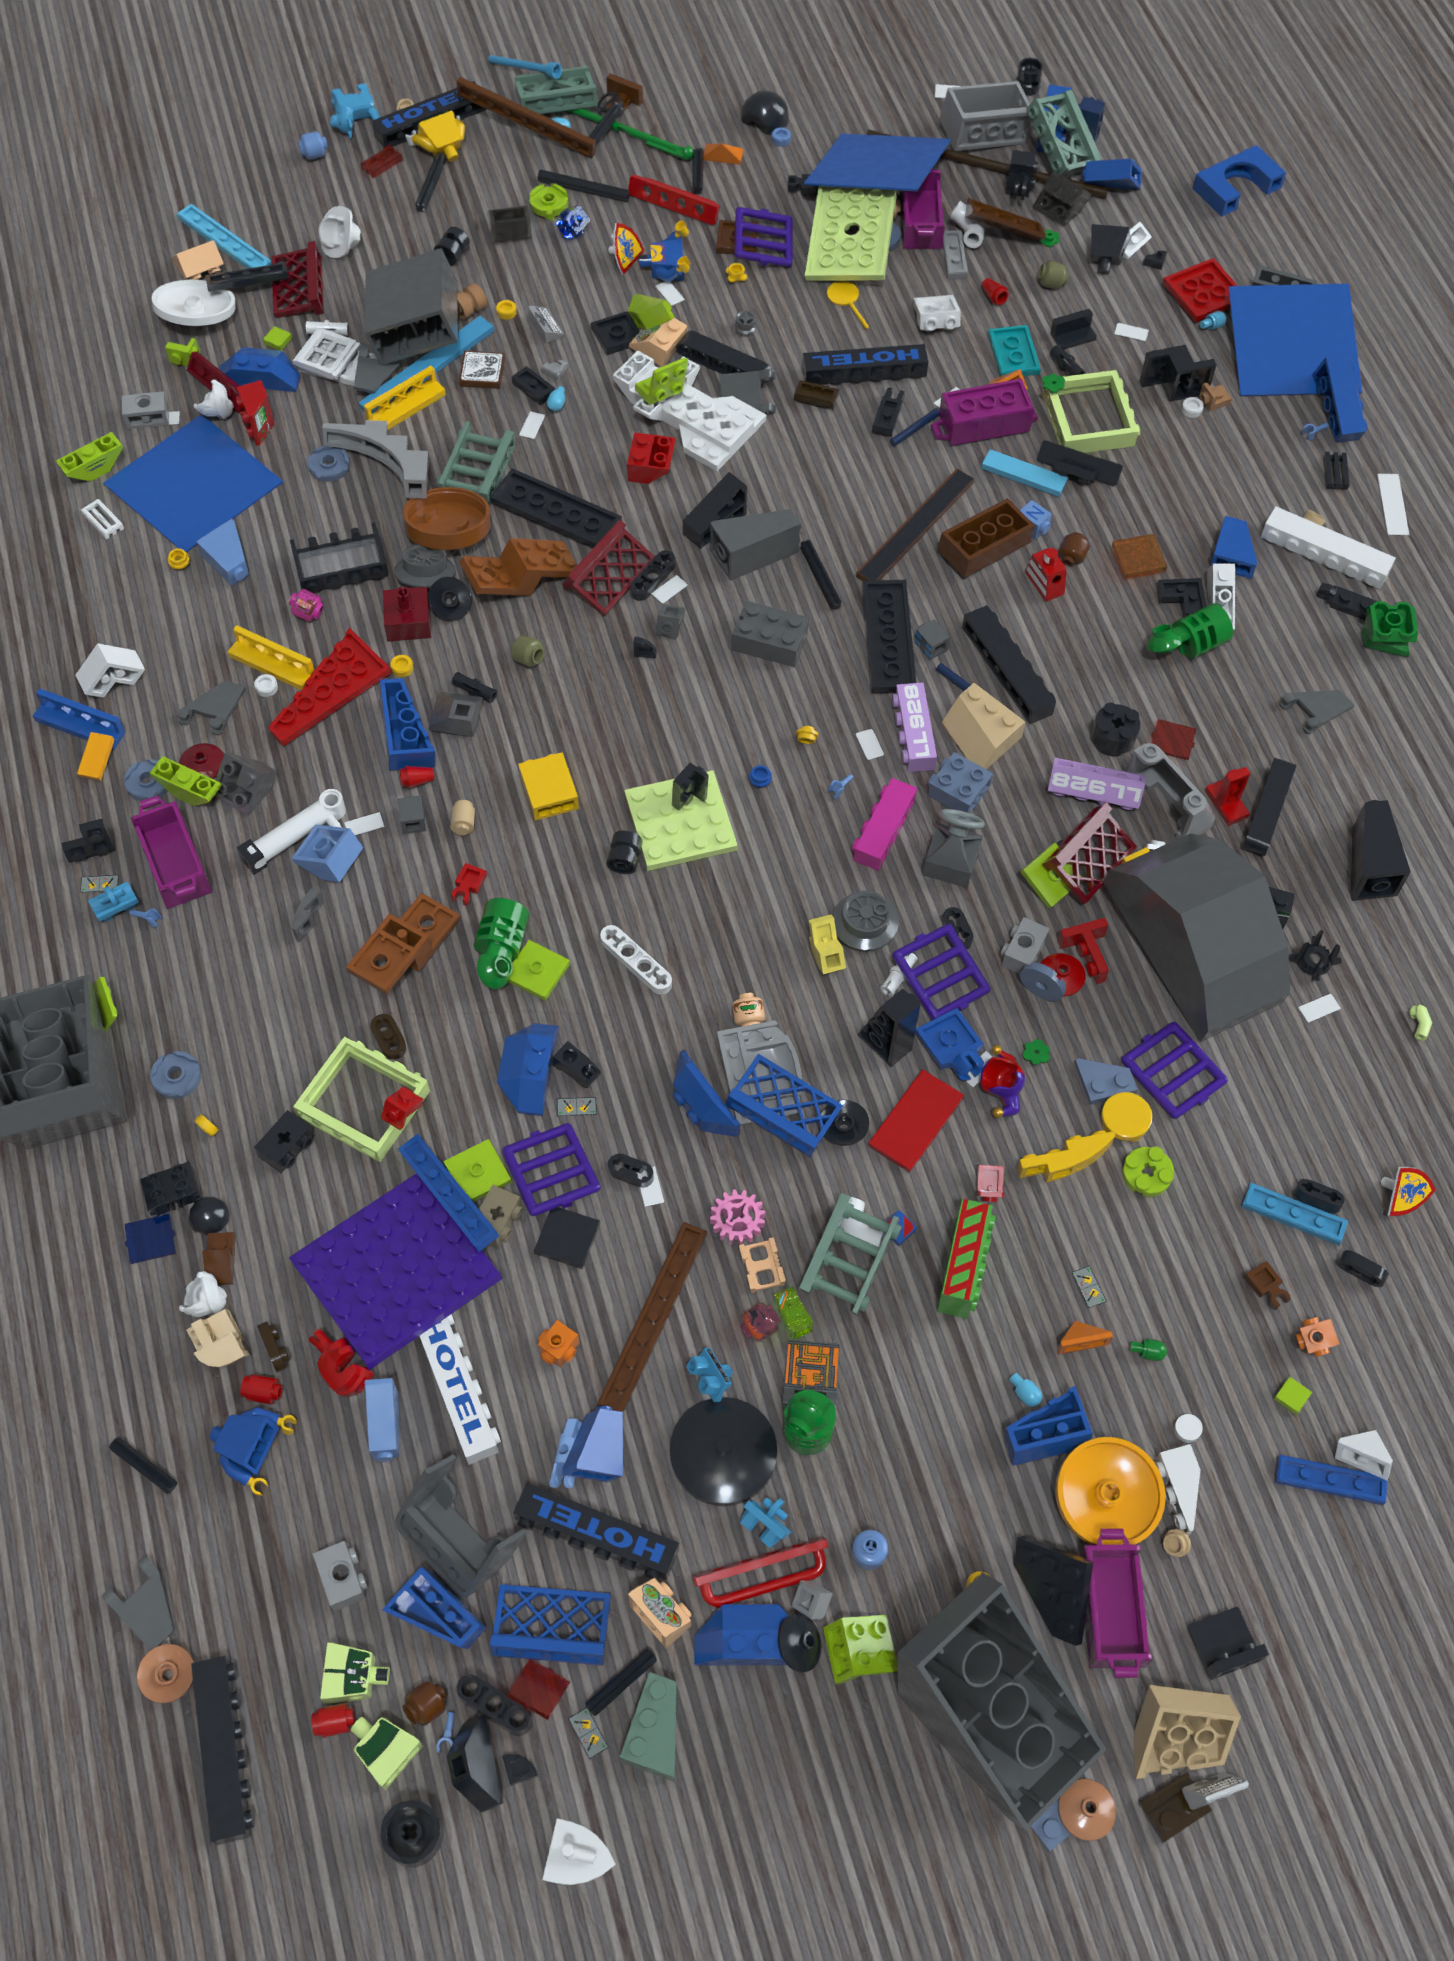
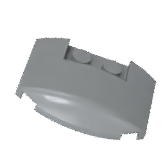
M775 1020L717 1031L719 1050L729 1093L739 1083L758 1053L802 1080L801 1067L795 1048L788 1035H785L777 1028L779 1024ZM760 1063L755 1068L757 1077L770 1075L768 1068ZM776 1079L778 1090L791 1088L790 1082L787 1079ZM771 1080L758 1082L761 1093L774 1091ZM754 1083L746 1084L740 1090L748 1096L757 1094ZM801 1091V1092H797L799 1101H800V1097H801L802 1091ZM793 1093L780 1095L782 1106L795 1104ZM776 1096L763 1098L766 1107H778ZM797 1109L784 1111L785 1117L796 1115ZM733 1110L740 1126L754 1123Z

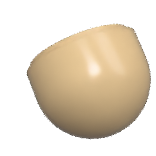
M1307 510L1303 516L1304 519L1321 526L1325 523V519L1321 515L1311 510Z

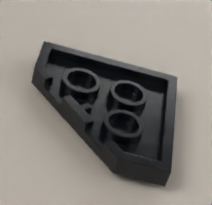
M1026 1536L1017 1537L1014 1566L1052 1637L1075 1646L1082 1644L1094 1562Z

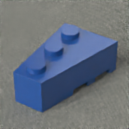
M1071 1387L1067 1393L1057 1399L1053 1398L1046 1406L1036 1412L1032 1411L1006 1428L1004 1443L1012 1466L1072 1452L1079 1445L1092 1439L1093 1432L1076 1387Z
M423 1567L419 1568L382 1609L467 1650L487 1629L428 1569Z

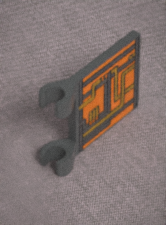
M788 1340L782 1405L784 1410L788 1400L794 1396V1392L813 1390L826 1394V1397L832 1401L836 1410L840 1344Z

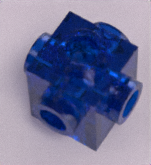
M580 204L560 212V218L555 224L559 228L560 233L566 239H569L573 236L577 238L584 233L583 228L591 220Z

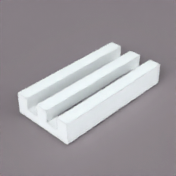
M99 499L81 509L82 515L106 540L110 538L109 535L111 533L115 535L117 534L116 530L122 531L124 529L123 524ZM95 507H98L114 523V525L111 526L110 523L95 509ZM88 511H91L107 529H105Z

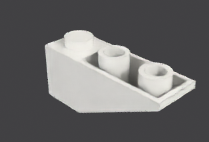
M1212 564L1207 569L1209 605L1212 603L1220 605L1227 612L1233 630H1235V564Z
M1191 1444L1160 1452L1155 1459V1464L1161 1473L1165 1485V1499L1169 1505L1172 1504L1175 1512L1173 1516L1177 1529L1183 1530L1188 1536L1194 1530L1200 1467Z

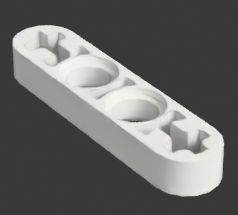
M609 925L602 929L600 937L603 947L647 987L660 995L666 994L671 990L672 978L669 972L620 928ZM607 935L611 937L615 935L616 942L612 938L607 940ZM625 948H631L634 950V954L630 957H625L621 954V951ZM641 963H648L651 969L647 972H642L638 969V966ZM657 979L659 981L665 980V985L661 983L657 985Z

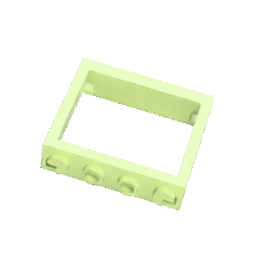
M1117 370L1064 377V389L1059 390L1057 393H1051L1048 389L1043 388L1042 396L1058 444L1084 453L1135 446L1137 436L1140 435V428L1135 423L1134 411L1130 409L1129 397L1123 390V380L1119 378ZM1110 388L1124 429L1072 436L1058 395Z
M344 1037L293 1108L298 1118L374 1160L381 1162L415 1112L406 1118L404 1128L398 1130L390 1125L380 1141L377 1142L320 1111L314 1105L349 1057L414 1091L413 1093L423 1098V1101L430 1092L428 1081L422 1078L420 1073L408 1071L400 1062L387 1060L381 1052L377 1050L372 1052L365 1048V1045L360 1041L355 1042Z

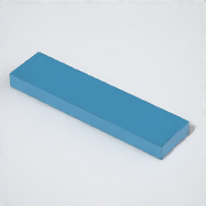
M1254 1183L1249 1184L1241 1206L1244 1209L1338 1246L1342 1242L1348 1224L1346 1219Z

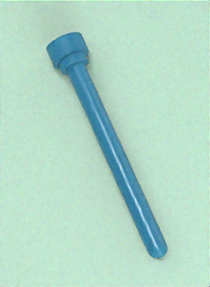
M494 55L488 57L490 63L543 72L553 79H558L562 73L561 65L556 62L544 65Z

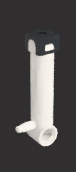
M335 789L325 790L321 793L318 801L253 842L249 839L236 847L241 861L255 875L268 867L266 863L268 860L307 836L315 825L328 823L329 826L341 827L337 820L341 819L346 812L341 793Z

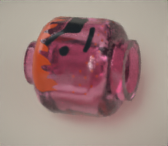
M758 1303L743 1313L742 1319L744 1324L740 1327L748 1339L753 1337L757 1342H762L778 1332V1323L781 1320L771 1304L766 1306L764 1303Z

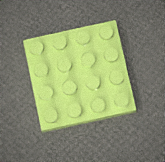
M713 770L707 771L709 775L707 799L703 802L694 796L692 801L688 805L684 804L680 810L672 806L674 779L624 790L636 834L643 841L641 851L647 871L738 850Z

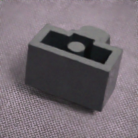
M1012 151L1006 194L1013 195V199L1021 196L1020 200L1024 201L1025 197H1029L1030 189L1034 190L1036 177H1032V174H1037L1038 162L1035 161L1036 153Z

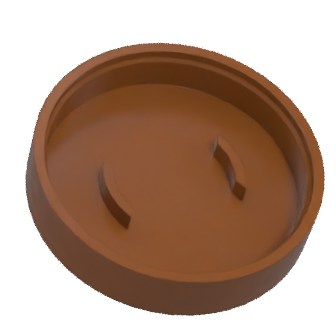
M440 487L427 490V498H410L403 508L406 535L416 544L431 549L453 550L473 545L488 534L491 526L488 502L481 495L463 488Z

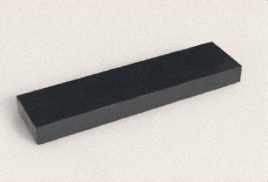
M286 263L206 275L208 292L289 279Z

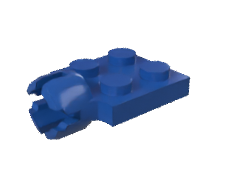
M958 1008L916 1028V1036L941 1070L950 1067L963 1081L971 1080L968 1075L969 1072L974 1078L982 1072L984 1061L978 1054V1051L983 1049L984 1044Z

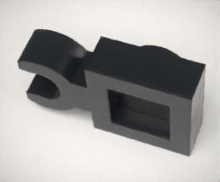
M802 174V178H798L795 175L788 176V191L790 192L801 190V194H818L819 186L804 185L810 174Z

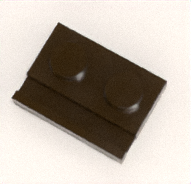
M1188 1772L1138 1804L1145 1812L1148 1821L1162 1843L1212 1811L1209 1804L1195 1810L1190 1809L1182 1792L1183 1787L1194 1784Z

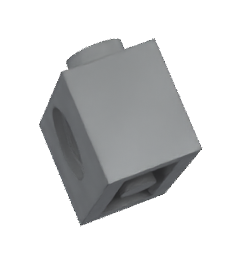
M164 391L122 396V415L127 429L169 425V407Z
M1023 917L1020 925L1015 924L1010 934V937L1013 938L1010 944L1006 942L1000 955L1004 957L1002 966L1020 974L1026 964L1035 963L1047 941L1050 928ZM1020 945H1026L1028 948H1023Z
M342 1541L313 1553L330 1607L334 1612L366 1599L363 1590L368 1589L363 1573L358 1574L354 1564L359 1563L354 1547L349 1548L346 1542ZM342 1569L349 1570L345 1580H335L338 1571Z

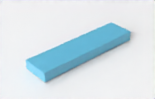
M991 449L981 469L1058 497H1060L1068 481L1066 476Z

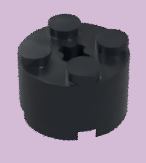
M1111 702L1105 704L1098 711L1090 733V739L1096 745V749L1104 755L1113 757L1121 756V754L1131 751L1141 727L1139 713L1124 705Z
M421 1801L401 1802L393 1806L383 1818L381 1824L382 1847L398 1864L406 1867H419L432 1860L441 1847L444 1835L439 1817L427 1804ZM409 1828L412 1830L416 1829L417 1837L415 1839H408L409 1836L406 1831Z

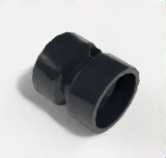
M1025 58L1020 61L1016 81H1019L1026 96H1033L1040 90L1043 64L1035 58Z
M450 227L436 244L434 250L442 248L449 265L453 266L465 252L470 241L463 230L457 227Z
M620 830L615 832L611 842V850L606 861L607 867L619 874L634 873L638 864L637 856L640 854L643 843L642 838L631 831Z

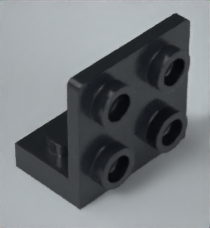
M1239 1607L1231 1608L1188 1625L1189 1633L1210 1680L1261 1662L1269 1655L1265 1644L1256 1646Z

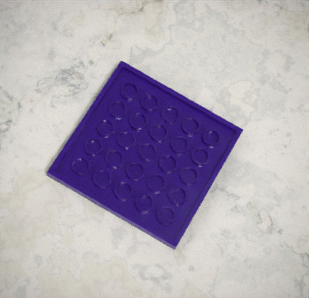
M417 1173L289 1257L291 1263L369 1370L502 1280V1276L482 1250L478 1252Z

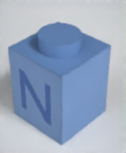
M1031 500L1020 511L1035 525L1032 538L1036 540L1041 534H1046L1050 529L1052 513Z

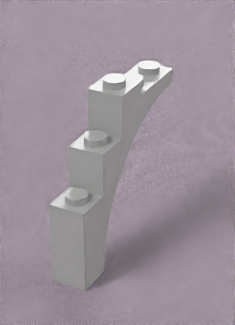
M366 420V425L323 423V446L339 447L369 455L383 462L395 472L404 487L405 498H427L428 451L408 450L407 436L388 435L387 421Z

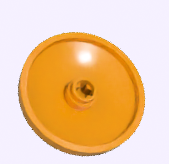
M1095 1438L1076 1447L1063 1461L1058 1471L1055 1485L1056 1502L1063 1520L1076 1536L1090 1545L1097 1544L1100 1529L1123 1528L1124 1535L1127 1537L1130 1545H1135L1146 1539L1155 1530L1164 1512L1165 1487L1158 1467L1140 1447L1120 1438ZM1102 1540V1545L1123 1544V1540Z

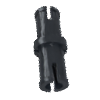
M1059 344L1051 349L1050 355L1056 359L1062 370H1066L1071 376L1085 374L1084 369L1075 362V358L1072 355H1068ZM1063 359H1066L1071 367Z
M456 672L452 678V685L468 691V694L471 696L483 697V699L490 703L497 696L496 689L482 684L481 680L477 678H469L460 672Z

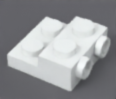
M953 295L913 298V306L917 313V324L920 330L933 331L937 328L950 330L960 327L961 311Z

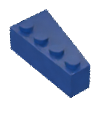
M1350 353L1326 356L1312 374L1314 380L1319 381L1320 386L1317 387L1319 395L1324 396L1323 408L1325 412L1330 414L1328 423L1335 443L1359 440L1367 430V421L1362 413L1363 402L1358 394L1359 383L1354 375L1355 364L1351 360Z
M403 678L381 679L380 702L389 770H399L405 768V766L435 767L436 751L429 741L426 729L423 728L420 716L414 708L413 700Z

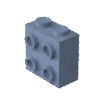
M954 752L949 759L945 758L943 760L940 771L937 775L933 774L927 784L929 786L928 796L950 809L971 813L991 787L993 773Z

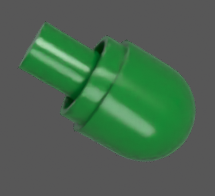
M1147 1338V1340L1143 1339L1142 1343L1130 1342L1129 1351L1140 1353V1357L1145 1360L1161 1361L1167 1355L1166 1345L1159 1340Z

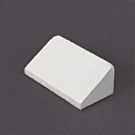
M1140 221L1130 228L1131 236L1123 256L1125 259L1131 257L1151 238Z

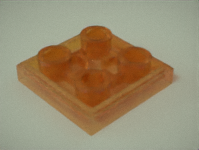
M1154 533L1112 542V548L1125 579L1165 572L1168 566Z

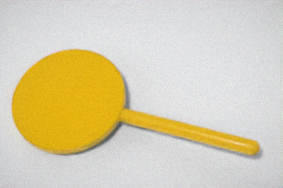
M848 281L832 283L827 289L828 299L836 305H849L865 329H868V324L853 304L859 296L858 288Z

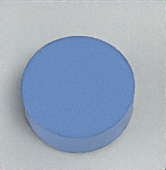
M777 128L772 132V142L775 145L786 146L790 143L791 132L788 129Z

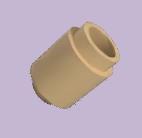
M459 800L452 807L450 828L461 836L467 835L474 830L475 808L470 801Z

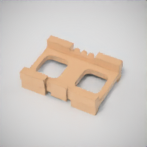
M774 1237L769 1238L768 1241L755 1244L739 1245L751 1293L785 1285L786 1280L783 1269L780 1267ZM761 1246L765 1247L768 1258L753 1261L750 1250ZM771 1270L774 1282L760 1285L756 1274L761 1271Z

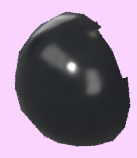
M757 91L746 99L741 110V121L747 125L750 122H755L760 126L761 132L772 135L775 129L786 128L789 122L788 107L786 102L777 93Z

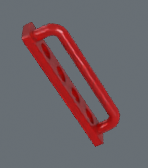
M635 174L630 176L628 190L631 196L711 225L717 223L720 207L715 201L651 178H643ZM644 186H648L651 189V195H647L644 192ZM661 192H665L668 195V201H664L661 198ZM678 198L684 199L686 202L685 208L679 205ZM696 204L702 206L703 214H699L696 211Z
M824 1537L815 1538L691 1575L693 1584L696 1587L699 1586L701 1595L708 1605L721 1607L722 1605H730L799 1584L801 1580L810 1581L822 1575L826 1568L824 1549L828 1548L827 1539ZM811 1552L814 1554L816 1564L813 1568L720 1596H715L712 1593L710 1582Z

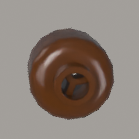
M1073 532L1063 538L1058 555L1065 565L1074 566V564L1079 565L1083 563L1090 548L1086 536Z
M424 1681L405 1695V1704L402 1706L403 1711L412 1724L416 1725L418 1723L419 1725L426 1726L445 1712L444 1700L447 1698V1695L439 1684L433 1685L431 1682Z

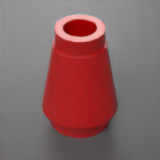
M986 278L982 282L981 287L993 304L1002 305L1007 301L1009 292L1006 286L990 278Z
M405 766V768L399 769L402 787L409 789L434 781L432 767Z

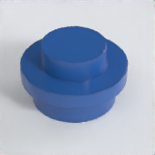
M758 765L750 771L749 781L755 787H766L772 781V773L766 766Z

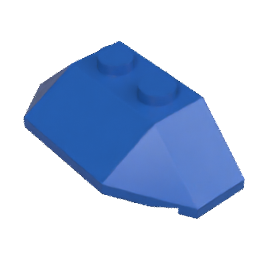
M242 347L219 366V369L239 386L261 380L264 388L268 390L297 392L301 377L285 353L278 350Z
M534 1023L505 1038L497 1084L518 1113L543 1116L559 1026Z
M682 1050L679 1054L673 1082L672 1097L679 1107L683 1106L687 1111L686 1116L690 1123L697 1125L701 1131L737 1137L740 1135V1123L686 1051Z
M778 1604L722 1605L695 1634L694 1666L786 1665L778 1648V1631L782 1621L788 1617V1614Z

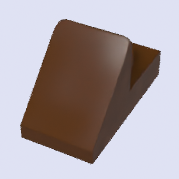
M234 1232L208 1233L207 1250H203L204 1271L215 1277L217 1285L233 1284L236 1240Z

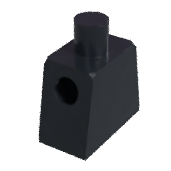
M1092 224L1091 257L1093 263L1099 264L1098 272L1100 274H1109L1111 265L1121 264L1131 236L1130 227Z

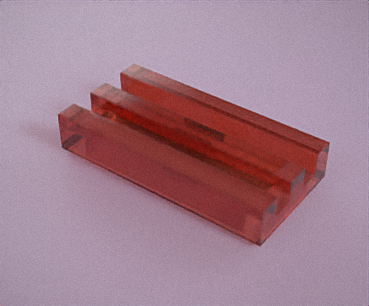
M389 145L360 163L361 169L363 171L366 170V173L368 175L371 174V177L374 179L403 161V156Z

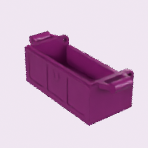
M932 168L917 191L900 190L903 249H942L945 225L943 223L940 170H933Z
M1021 378L942 393L939 409L940 420L933 422L931 429L936 440H949L950 446L1028 432L1031 429V424L1038 420V416ZM939 425L943 426L946 435L942 434Z
M158 795L139 801L141 804L139 814L132 816L131 820L166 908L169 909L212 893L176 801L166 804ZM158 804H161V806H158V807L149 809V810H147V811H143V810H145V809H147V808H150V807L156 806V805H158Z
M1123 1528L1100 1529L1097 1544L1085 1545L1079 1554V1557L1094 1562L1085 1620L1089 1668H1110L1113 1671L1114 1678H1138V1669L1145 1668L1152 1661V1654H1149L1140 1556L1138 1555L1141 1552L1140 1545H1130L1127 1537L1124 1535ZM1102 1540H1123V1544L1102 1545Z

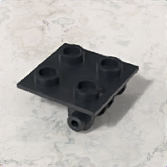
M189 1161L140 1179L147 1210L151 1216L155 1214L160 1216L169 1212L167 1204H169L172 1211L175 1210L173 1205L175 1201L179 1208H182L181 1199L185 1206L195 1203L196 1199L201 1198Z

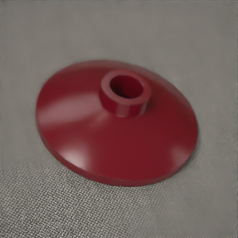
M196 744L182 754L179 764L211 779H215L224 754L220 748L213 744Z

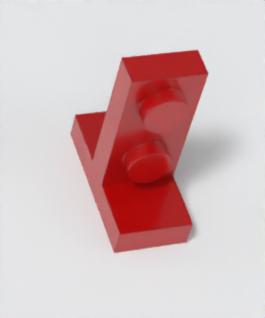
M1247 767L1230 770L1223 780L1210 784L1205 789V793L1228 826L1248 819L1250 815L1241 801L1251 774Z
M1105 917L1062 929L1057 940L1060 949L1077 945L1080 956H1084L1087 962L1088 974L1094 978L1096 984L1106 982L1109 973L1108 966L1096 942V939L1103 938L1106 935L1109 925Z

